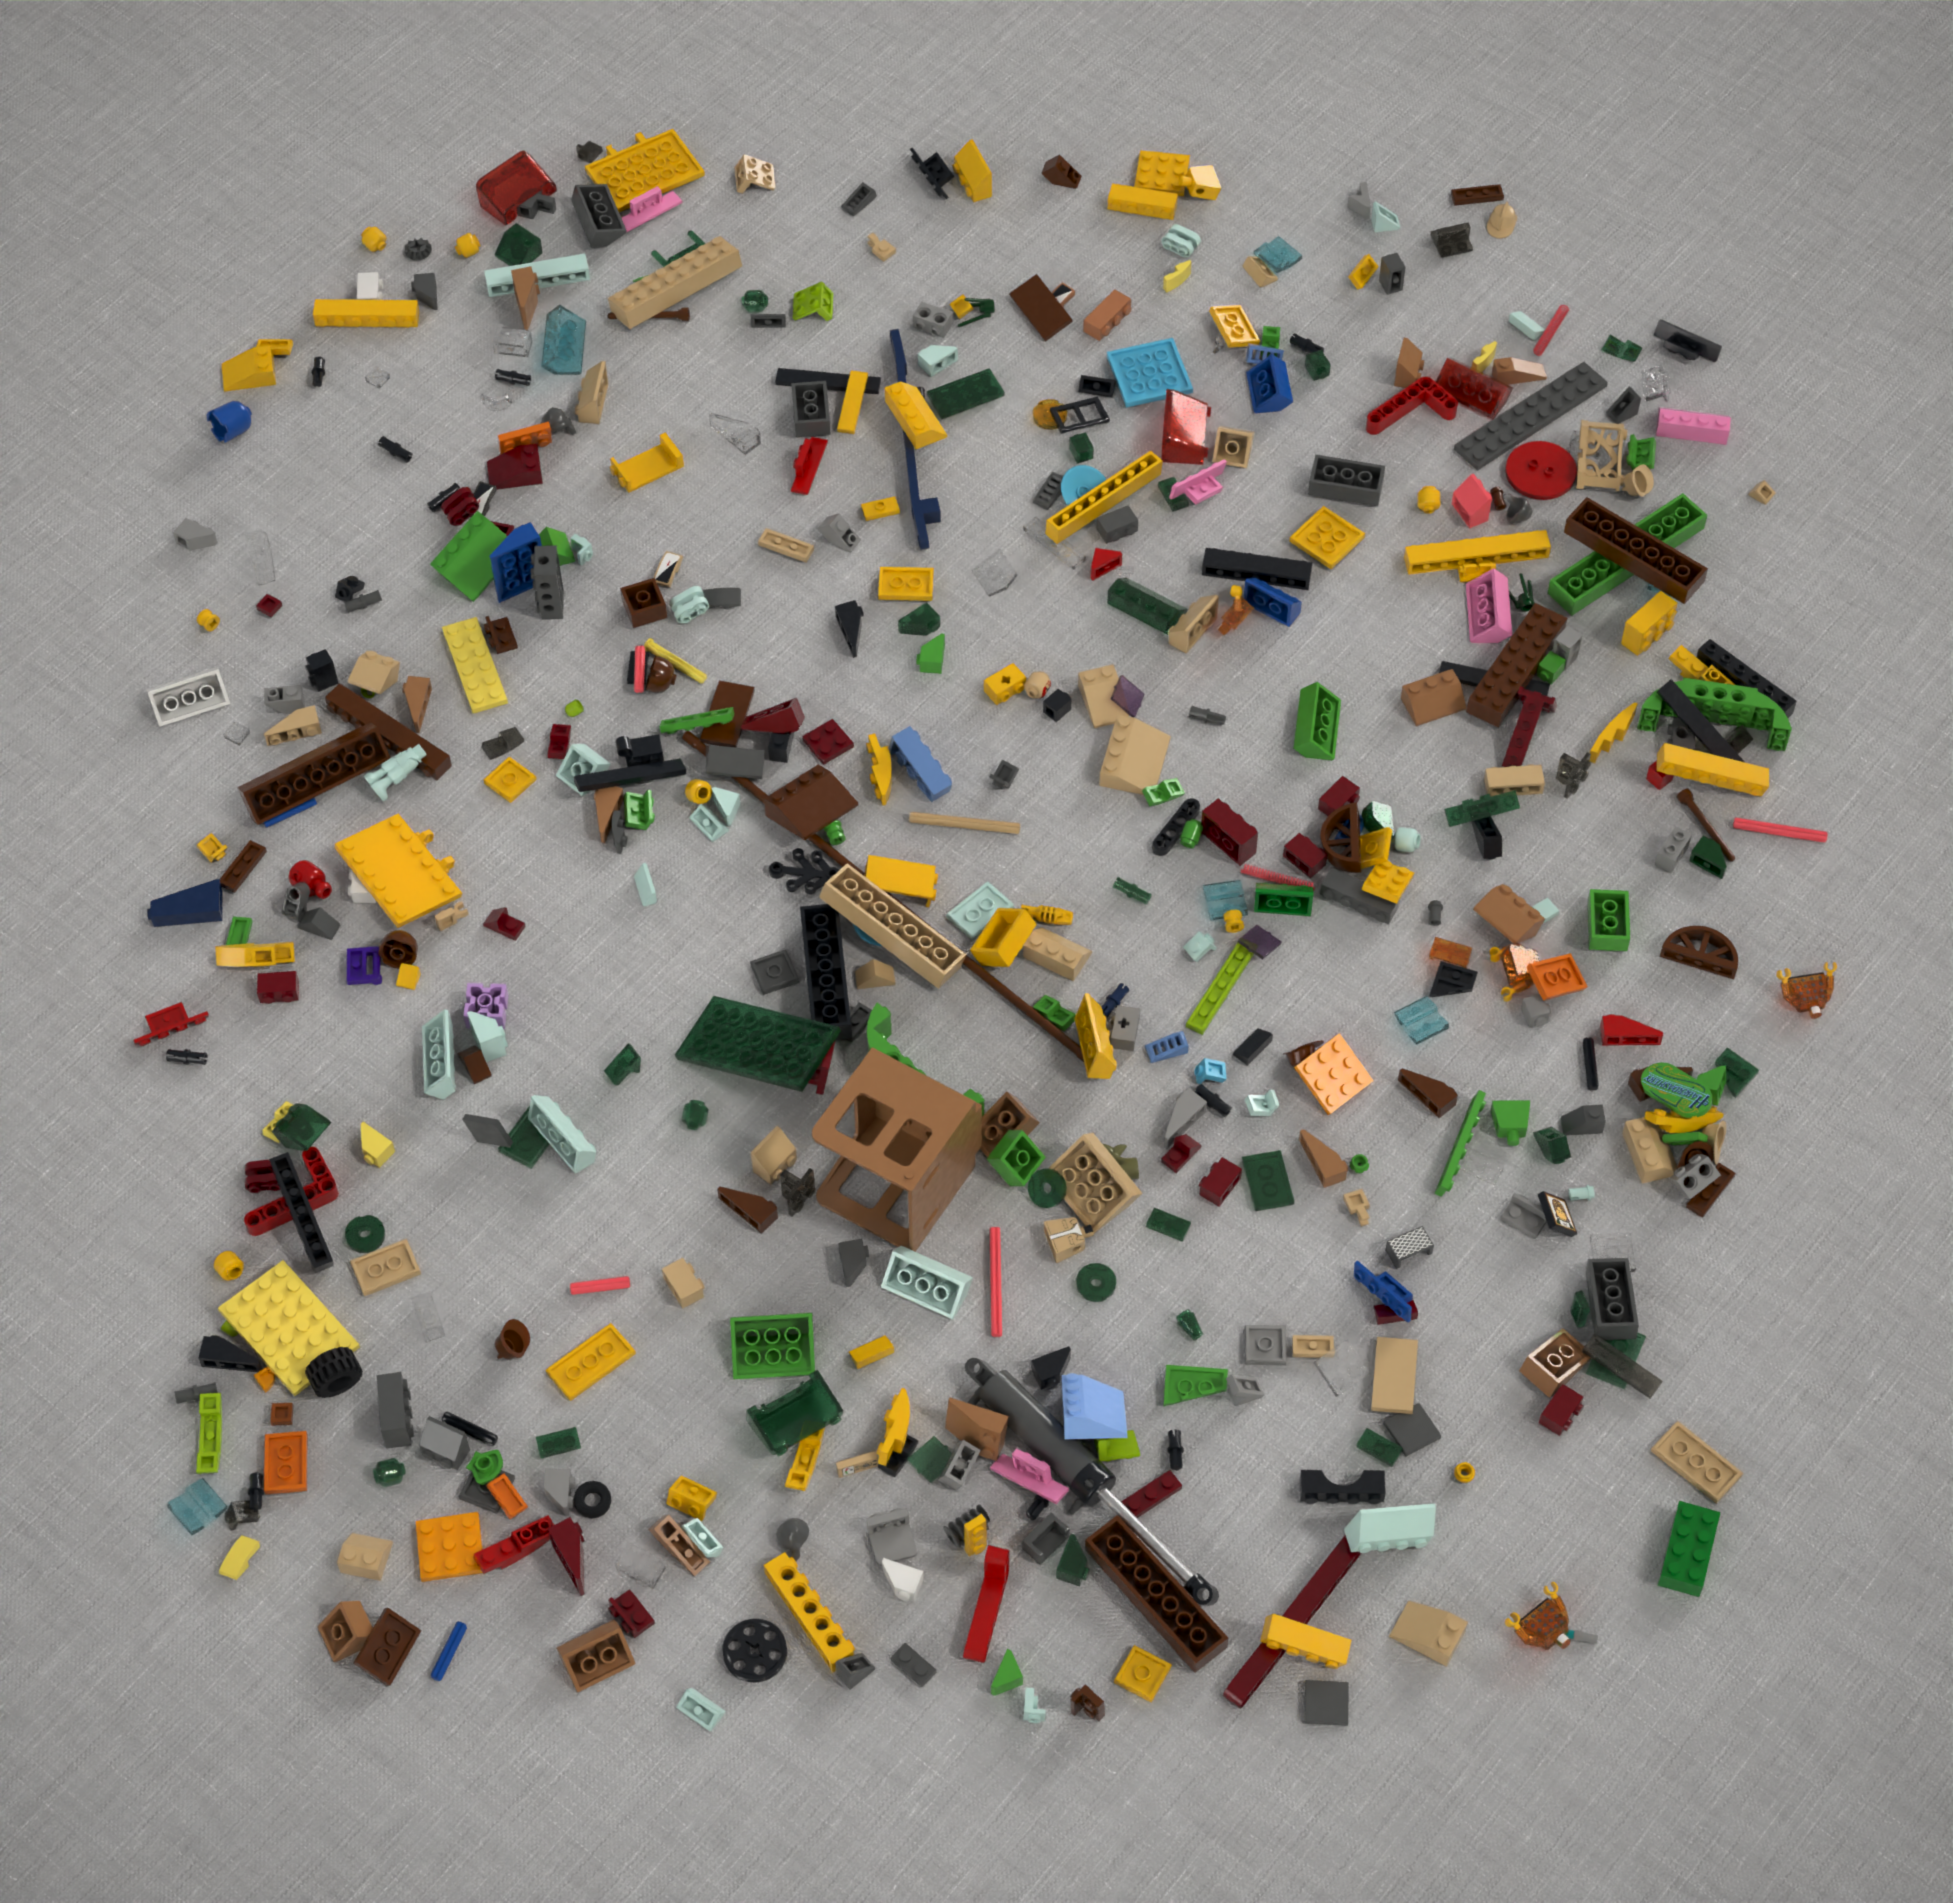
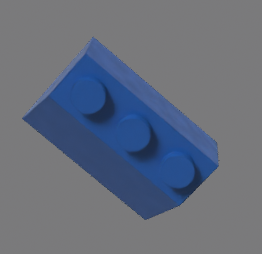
M1271 354L1246 372L1254 413L1282 411L1293 403L1286 363Z
M1257 578L1245 580L1243 604L1290 627L1301 613L1302 602L1296 597H1292Z

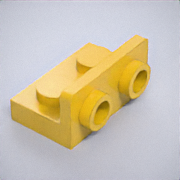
M681 1475L669 1488L666 1504L703 1521L706 1510L716 1499L717 1492Z

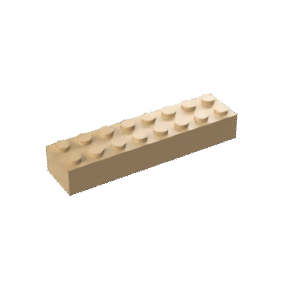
M721 236L716 237L610 296L608 302L611 312L615 314L619 321L631 329L741 268L742 263L739 250Z
M848 863L824 884L819 898L938 989L961 968L967 954Z

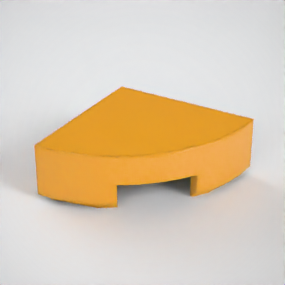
M268 1366L254 1374L256 1381L265 1393L270 1390L275 1381V1374Z

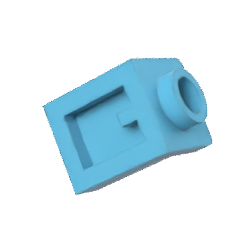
M1204 1058L1196 1065L1194 1070L1198 1084H1201L1205 1079L1221 1083L1227 1079L1225 1062Z

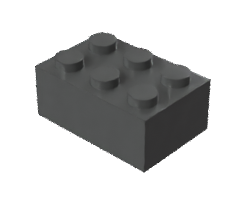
M826 381L791 383L796 437L831 435Z
M402 1372L376 1375L380 1427L386 1448L410 1446L411 1438L414 1437V1428L411 1425L413 1413L409 1402L411 1400L410 1388H408V1381L403 1379Z

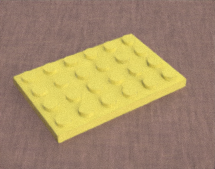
M284 1260L218 1307V1311L294 1397L311 1385L305 1370L317 1356L338 1347H348L353 1352L360 1348L359 1343Z

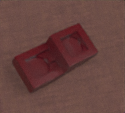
M553 724L547 752L548 758H565L569 748L571 725Z

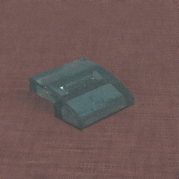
M1280 236L1276 237L1269 244L1267 242L1263 243L1253 252L1276 273L1290 268L1302 259V255Z
M1240 880L1203 885L1205 901L1211 921L1223 919L1224 913L1230 910H1239L1242 912V916L1248 915L1244 890Z
M1427 996L1394 1012L1398 1022L1416 1045L1449 1029V1023L1438 1013L1437 1006Z
M203 1478L186 1487L185 1493L169 1501L167 1508L191 1536L217 1519L228 1507Z

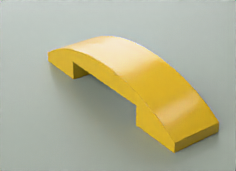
M805 1421L800 1436V1444L792 1469L790 1468L785 1487L806 1491L820 1452L825 1431L824 1424Z

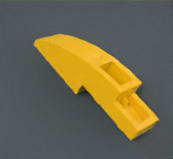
M1682 645L1668 658L1682 670L1680 675L1684 678L1735 685L1713 665L1708 668Z
M874 733L868 735V743H866L868 754L871 753L873 756L871 758L873 765L871 766L872 773L869 774L871 784L876 786L874 789L876 798L881 800L883 806L887 804L892 786L891 757L888 746L880 748Z
M293 942L215 946L217 966L276 965V963L295 962Z
M1712 1106L1703 1116L1685 1118L1672 1110L1670 1113H1666L1664 1110L1654 1109V1112L1646 1111L1644 1119L1659 1125V1128L1669 1133H1685L1702 1129L1708 1124L1717 1122L1723 1118L1724 1113L1716 1110L1717 1107Z
M901 1388L899 1394L894 1395L891 1403L893 1407L891 1410L888 1409L884 1416V1421H886L884 1443L880 1442L876 1453L879 1455L878 1464L884 1466L887 1465L892 1452L895 1451L901 1454L905 1445L910 1418L909 1398L905 1388Z

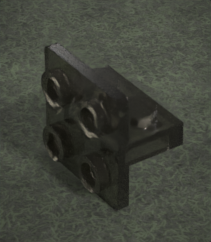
M1469 222L1431 231L1430 235L1441 258L1473 251V246L1469 240L1471 229Z
M1588 752L1581 761L1566 753H1563L1560 757L1556 779L1566 785L1564 794L1566 799L1571 794L1574 795L1577 792L1580 782H1584L1589 775L1587 770L1591 765V754Z
M811 1168L808 1169L801 1179L785 1169L780 1174L782 1195L787 1199L788 1213L791 1217L796 1212L799 1213L806 1199L811 1198L815 1193L814 1170Z

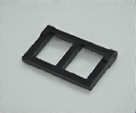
M1098 397L1052 407L1049 410L1061 434L1110 422V418ZM1095 404L1101 418L1086 421L1079 407ZM1073 409L1080 423L1065 427L1058 412Z

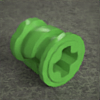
M835 820L823 828L827 832L831 845H838L846 840L841 827L842 823L839 820Z

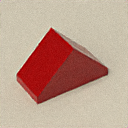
M1095 548L1091 565V580L1093 581L1121 566L1122 553L1120 551Z

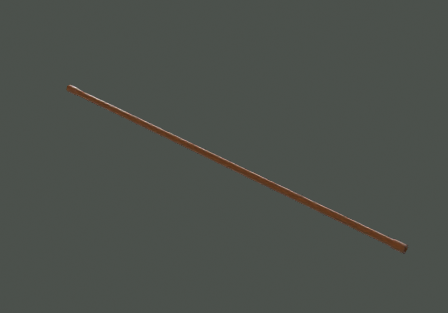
M686 731L682 739L706 757V745L692 732ZM730 776L765 804L764 798L768 795L747 778ZM816 833L808 838L809 841L840 866L844 867L848 863L864 876L865 873ZM886 892V893H887L888 895H890L893 899H895L897 902H899L901 905H903L905 908H907L910 912H912L914 915H916L918 918H920L917 914H915L912 910H910L907 906H905L902 902H900V901H899L897 898H895L892 894H890L889 892ZM966 955L962 963L1084 1062L1081 1046Z

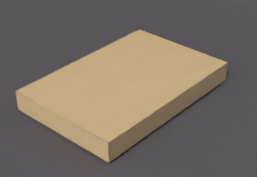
M407 1239L350 1261L364 1297L421 1275Z

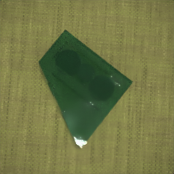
M1728 1047L1715 1061L1716 1067L1726 1066V1085L1735 1098L1759 1072V1069Z

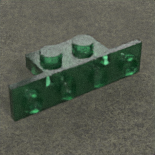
M1516 790L1495 796L1486 794L1480 796V800L1473 801V798L1462 801L1461 805L1446 808L1444 811L1449 827L1520 809Z

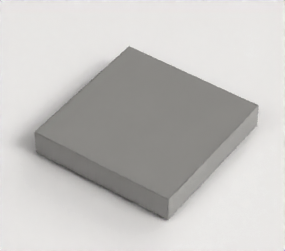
M1245 1325V1365H1286V1326Z

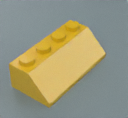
M901 381L885 387V402L915 449L947 438L945 430L917 387Z
M1085 993L1074 1020L1087 1077L1110 1079L1113 1071L1116 1070L1117 1062L1113 1058V1046L1110 1045L1109 1041L1110 1032L1106 1028V1016L1103 1015L1102 1007L1089 993Z

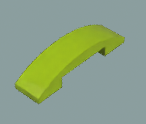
M221 1393L200 1394V1439L196 1473H218L222 1444Z

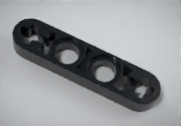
M1194 798L1187 799L1157 835L1152 847L1156 855H1166L1179 840L1185 823H1178L1176 821L1178 818H1185L1186 821H1190L1198 816L1200 812L1198 800ZM1172 830L1176 832V835L1173 837L1168 836L1166 832Z

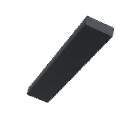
M778 368L775 383L781 386H791V383L826 381L827 390L846 391L850 374ZM868 376L864 393L879 395L881 377Z
M1442 661L1439 673L1453 669L1461 684L1477 687L1488 670ZM1531 680L1525 689L1548 696L1550 683Z
M1672 679L1656 691L1712 755L1744 762Z
M681 758L576 775L574 776V783L579 792L685 775L686 767Z

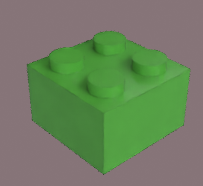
M1008 1130L987 1157V1161L1009 1186H1025L1046 1157L1023 1130Z

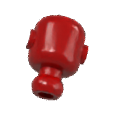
M300 860L290 869L288 877L291 885L299 882L306 883L310 888L309 897L316 895L320 899H325L331 894L332 887L326 882L324 872L312 862Z

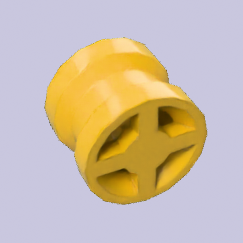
M204 609L199 613L196 621L199 625L204 626L207 631L211 632L219 625L220 618L212 614V611L209 609Z
M1230 910L1224 913L1223 919L1226 922L1225 929L1227 932L1236 933L1243 930L1244 922L1241 920V911Z

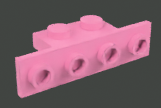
M658 186L630 200L631 213L622 217L627 232L680 205L682 200L674 191L662 196V191Z
M1224 459L1220 462H1215L1209 468L1202 469L1197 474L1190 475L1181 482H1176L1171 488L1172 491L1169 498L1172 500L1185 493L1196 505L1220 493L1223 486L1215 477L1223 473L1227 461Z
M1019 1449L1012 1453V1458L1002 1454L990 1467L992 1471L1055 1504L1069 1491L1068 1487L1052 1480L1050 1466L1045 1461H1040Z

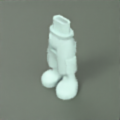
M420 744L414 748L409 747L407 750L399 752L395 757L382 763L381 769L375 772H368L364 777L384 802L388 798L387 787L391 783L399 784L418 766V761L421 763V759L427 754Z

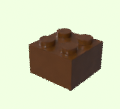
M655 578L620 588L622 603L633 628L668 618L666 604Z

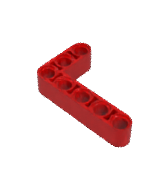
M1421 377L1370 412L1367 416L1366 431L1371 435H1377L1422 403L1427 404L1443 419L1452 420L1457 414L1458 401L1432 378Z
M310 1146L304 1149L302 1158L313 1183L304 1186L303 1189L307 1198L313 1197L308 1199L313 1211L336 1200L339 1193L335 1180L320 1151L316 1147ZM284 1197L254 1209L244 1217L247 1231L252 1236H259L293 1220Z
M991 1545L987 1547L984 1560V1579L964 1649L963 1658L985 1663L1009 1575L1010 1550Z

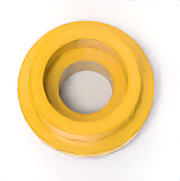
M1463 1462L1455 1467L1454 1476L1459 1482L1468 1483L1474 1479L1475 1469L1471 1464ZM1465 1471L1468 1473V1475L1464 1476L1461 1474V1472Z

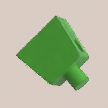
M1530 1100L1492 1101L1490 1112L1496 1134L1499 1138H1507L1509 1146L1518 1145L1519 1138L1526 1137Z

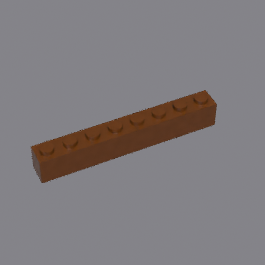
M339 683L325 696L327 709L331 713L339 715L344 722L354 725L356 729L369 722L377 726L387 750H392L396 755L407 750L409 747L414 748L420 744L427 755L421 759V763L418 761L419 764L416 768L422 770L427 777L438 780L452 767L450 755Z

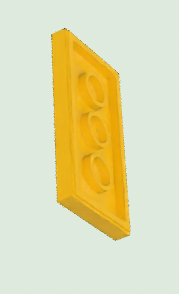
M610 1323L545 1371L564 1395L572 1401L634 1356L636 1351L613 1324Z

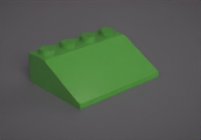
M477 511L430 565L474 602L494 580L489 556L505 540L507 535Z
M813 1312L730 1318L733 1379L815 1375Z

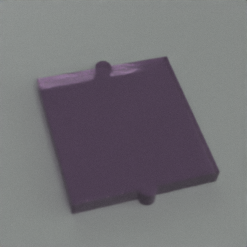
M1121 675L1114 686L1111 700L1134 718L1141 707L1145 694Z
M1255 925L1238 940V943L1263 960L1280 946L1282 941L1271 935V932H1267L1259 925Z

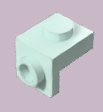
M574 534L570 538L572 549L577 552L578 564L582 566L593 555L592 545L584 537Z
M1200 931L1183 946L1196 962L1210 949L1214 951L1217 949L1213 944L1215 942L1213 937L1208 933L1205 935Z
M1269 1090L1265 1095H1248L1245 1098L1250 1116H1271L1279 1106L1274 1090Z

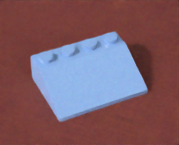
M1074 1373L1061 1375L1065 1439L1127 1438L1123 1391L1084 1375Z

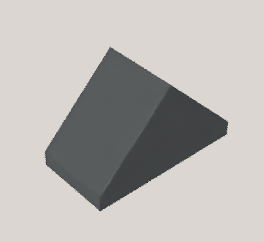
M1629 386L1606 413L1616 424H1619L1638 414L1641 397Z
M319 907L306 911L297 927L298 929L332 940L340 927V923Z
M863 1653L839 1659L835 1663L838 1677L850 1690L876 1669Z

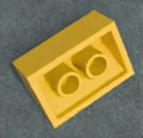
M971 139L954 156V164L952 166L954 173L959 176L960 184L964 185L967 196H970L974 203L992 197V173L975 142Z

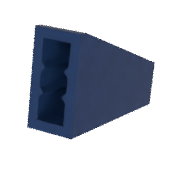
M220 879L150 901V909H147L148 920L152 921L154 927L223 921V889Z

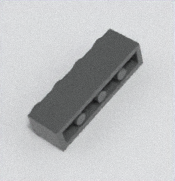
M1332 867L1330 868L1321 884L1320 895L1326 899L1334 900L1344 907L1357 910L1363 915L1373 917L1379 922L1386 924L1391 922L1399 908L1400 900L1396 904L1362 890L1364 881Z

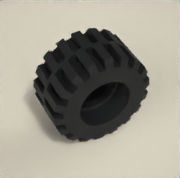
M338 1347L320 1354L310 1362L305 1370V1374L315 1394L322 1398L333 1397L346 1392L363 1375V1371L353 1351L348 1347Z

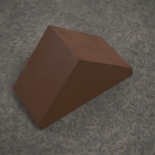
M474 1045L457 1053L474 1084L492 1076L482 1051Z

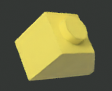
M362 1122L360 1125L363 1158L368 1164H374L380 1168L394 1154L393 1142L365 1122Z

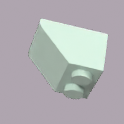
M572 744L556 776L580 795L584 796L589 791L579 792L574 783V776L607 771L610 763L587 745Z
M472 1011L467 1012L472 1035L478 1048L481 1049L486 1062L505 1056V1047H508L502 1025L498 1026L493 1018Z

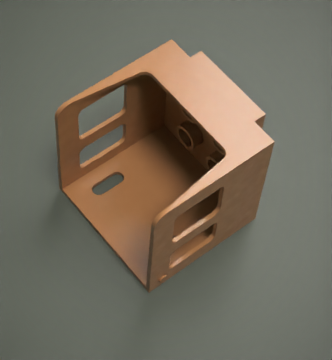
M872 1047L812 1129V1138L816 1143L840 1155L816 1192L817 1202L826 1209L897 1247L904 1246L916 1252L975 1168V1155L982 1146V1105ZM854 1102L855 1133L850 1138L837 1131L836 1126ZM857 1165L891 1182L873 1208H866L839 1192V1189ZM904 1190L908 1191L909 1228H904L886 1217Z

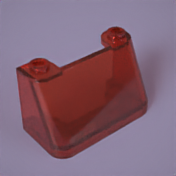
M525 150L518 152L481 177L476 184L480 207L505 226L516 219L517 206L542 190L543 195L550 196L557 191L555 182L531 154Z
M1166 389L1161 455L1163 462L1203 465L1204 458L1208 456V447H1205L1207 417L1211 416V407H1208V403L1174 389Z

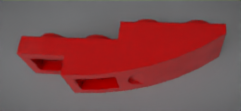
M549 1515L513 1531L510 1537L474 1553L473 1558L483 1574L498 1567L502 1570L550 1540L548 1528L554 1526V1523Z

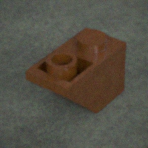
M1060 154L1046 161L1041 172L1052 184L1073 189L1078 188L1082 177Z

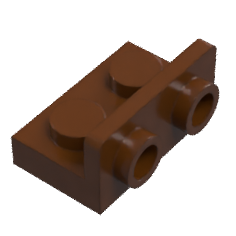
M489 616L485 617L486 624H483L486 635L490 634L491 637L488 638L491 648L495 647L497 654L518 648L507 617L490 621Z
M1086 1684L1081 1689L1077 1688L1071 1694V1713L1074 1716L1082 1708H1084L1083 1711L1091 1719L1095 1718L1100 1721L1105 1716L1104 1701Z

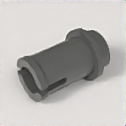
M1433 900L1428 905L1430 910L1429 924L1438 926L1441 924L1443 905L1440 901Z

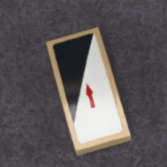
M668 551L665 552L654 575L657 584L671 588L674 576L678 573L683 560L682 555Z

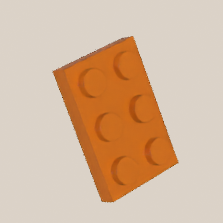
M549 421L498 435L500 455L520 445L537 443L539 447H545L552 443Z
M1571 953L1530 963L1526 966L1543 1001L1583 991L1588 987Z
M307 1431L265 1434V1495L307 1491Z

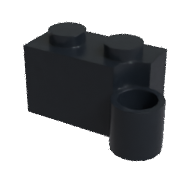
M659 734L634 739L621 736L615 741L617 753L619 756L626 758L627 767L664 761Z

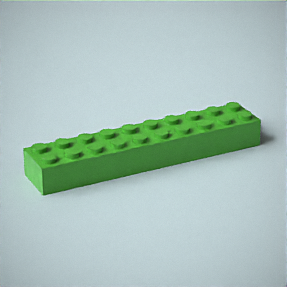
M1682 493L1636 523L1635 526L1669 546L1676 548L1705 528L1707 514ZM1594 551L1552 578L1549 582L1547 594L1573 616L1634 574Z

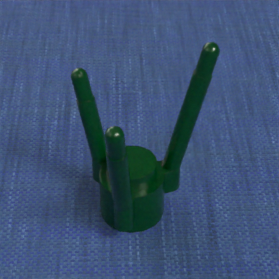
M965 298V301L979 302L970 304L972 307H979L980 313L983 312V314L958 324V327L991 317L990 313L995 312L993 299Z
M1520 573L1519 576L1524 593L1518 596V601L1510 591L1509 597L1515 604L1516 609L1521 608V611L1527 612L1535 604L1531 580H1528L1527 591L1523 574Z

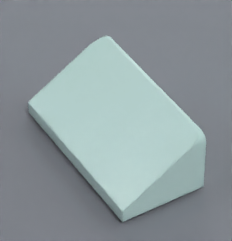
M1521 311L1513 312L1509 316V322L1533 341L1545 331L1544 328Z
M700 804L689 817L712 842L730 830L703 804Z
M643 863L635 873L634 879L642 905L648 906L656 904L657 898L646 863Z
M698 1518L681 1526V1529L707 1558L720 1556L723 1546Z
M693 1688L686 1689L676 1707L709 1731H712L726 1712Z

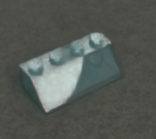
M560 304L546 315L541 367L554 375H580L582 373L586 320Z

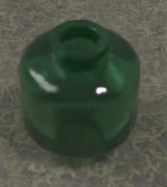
M760 289L748 290L742 297V305L745 306L748 312H762L768 306V296Z
M690 1100L689 1103L684 1105L681 1121L687 1125L688 1129L698 1130L699 1127L706 1125L709 1109L702 1101Z
M396 1458L379 1461L376 1467L373 1468L375 1482L382 1487L400 1484L403 1480V1475L406 1474L404 1464L399 1463Z

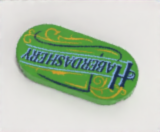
M1655 1063L1647 1067L1642 1073L1641 1084L1644 1092L1685 1118H1692V1116L1700 1117L1711 1109L1712 1093L1710 1089L1672 1064Z

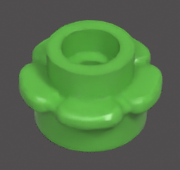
M1362 1154L1355 1155L1351 1159L1350 1168L1355 1170L1356 1173L1367 1171L1369 1168L1367 1157Z

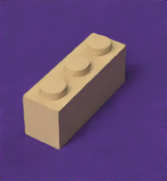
M1542 765L1492 767L1485 770L1484 783L1487 798L1543 794L1545 781Z

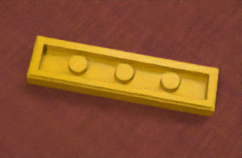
M851 370L837 432L855 434L868 379L867 372Z

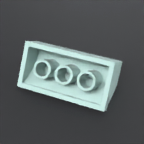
M446 1009L422 1026L424 1093L443 1100L455 1092L456 1087L454 1077L453 1024Z
M532 1096L528 1119L576 1174L593 1164L596 1156L595 1147L586 1141L579 1129L577 1130L573 1126L571 1119L561 1112L559 1105L547 1096Z
M900 1246L892 1252L881 1288L950 1319H954L968 1294L973 1277L904 1246Z
M1434 1503L1360 1510L1344 1528L1351 1552L1367 1553L1371 1550L1382 1552L1392 1548L1403 1550L1414 1546L1416 1548L1425 1547L1434 1536L1436 1506Z

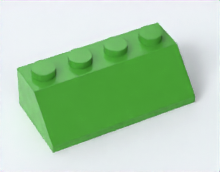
M1315 682L1300 690L1293 749L1305 758L1332 761L1335 759L1341 699L1319 682Z

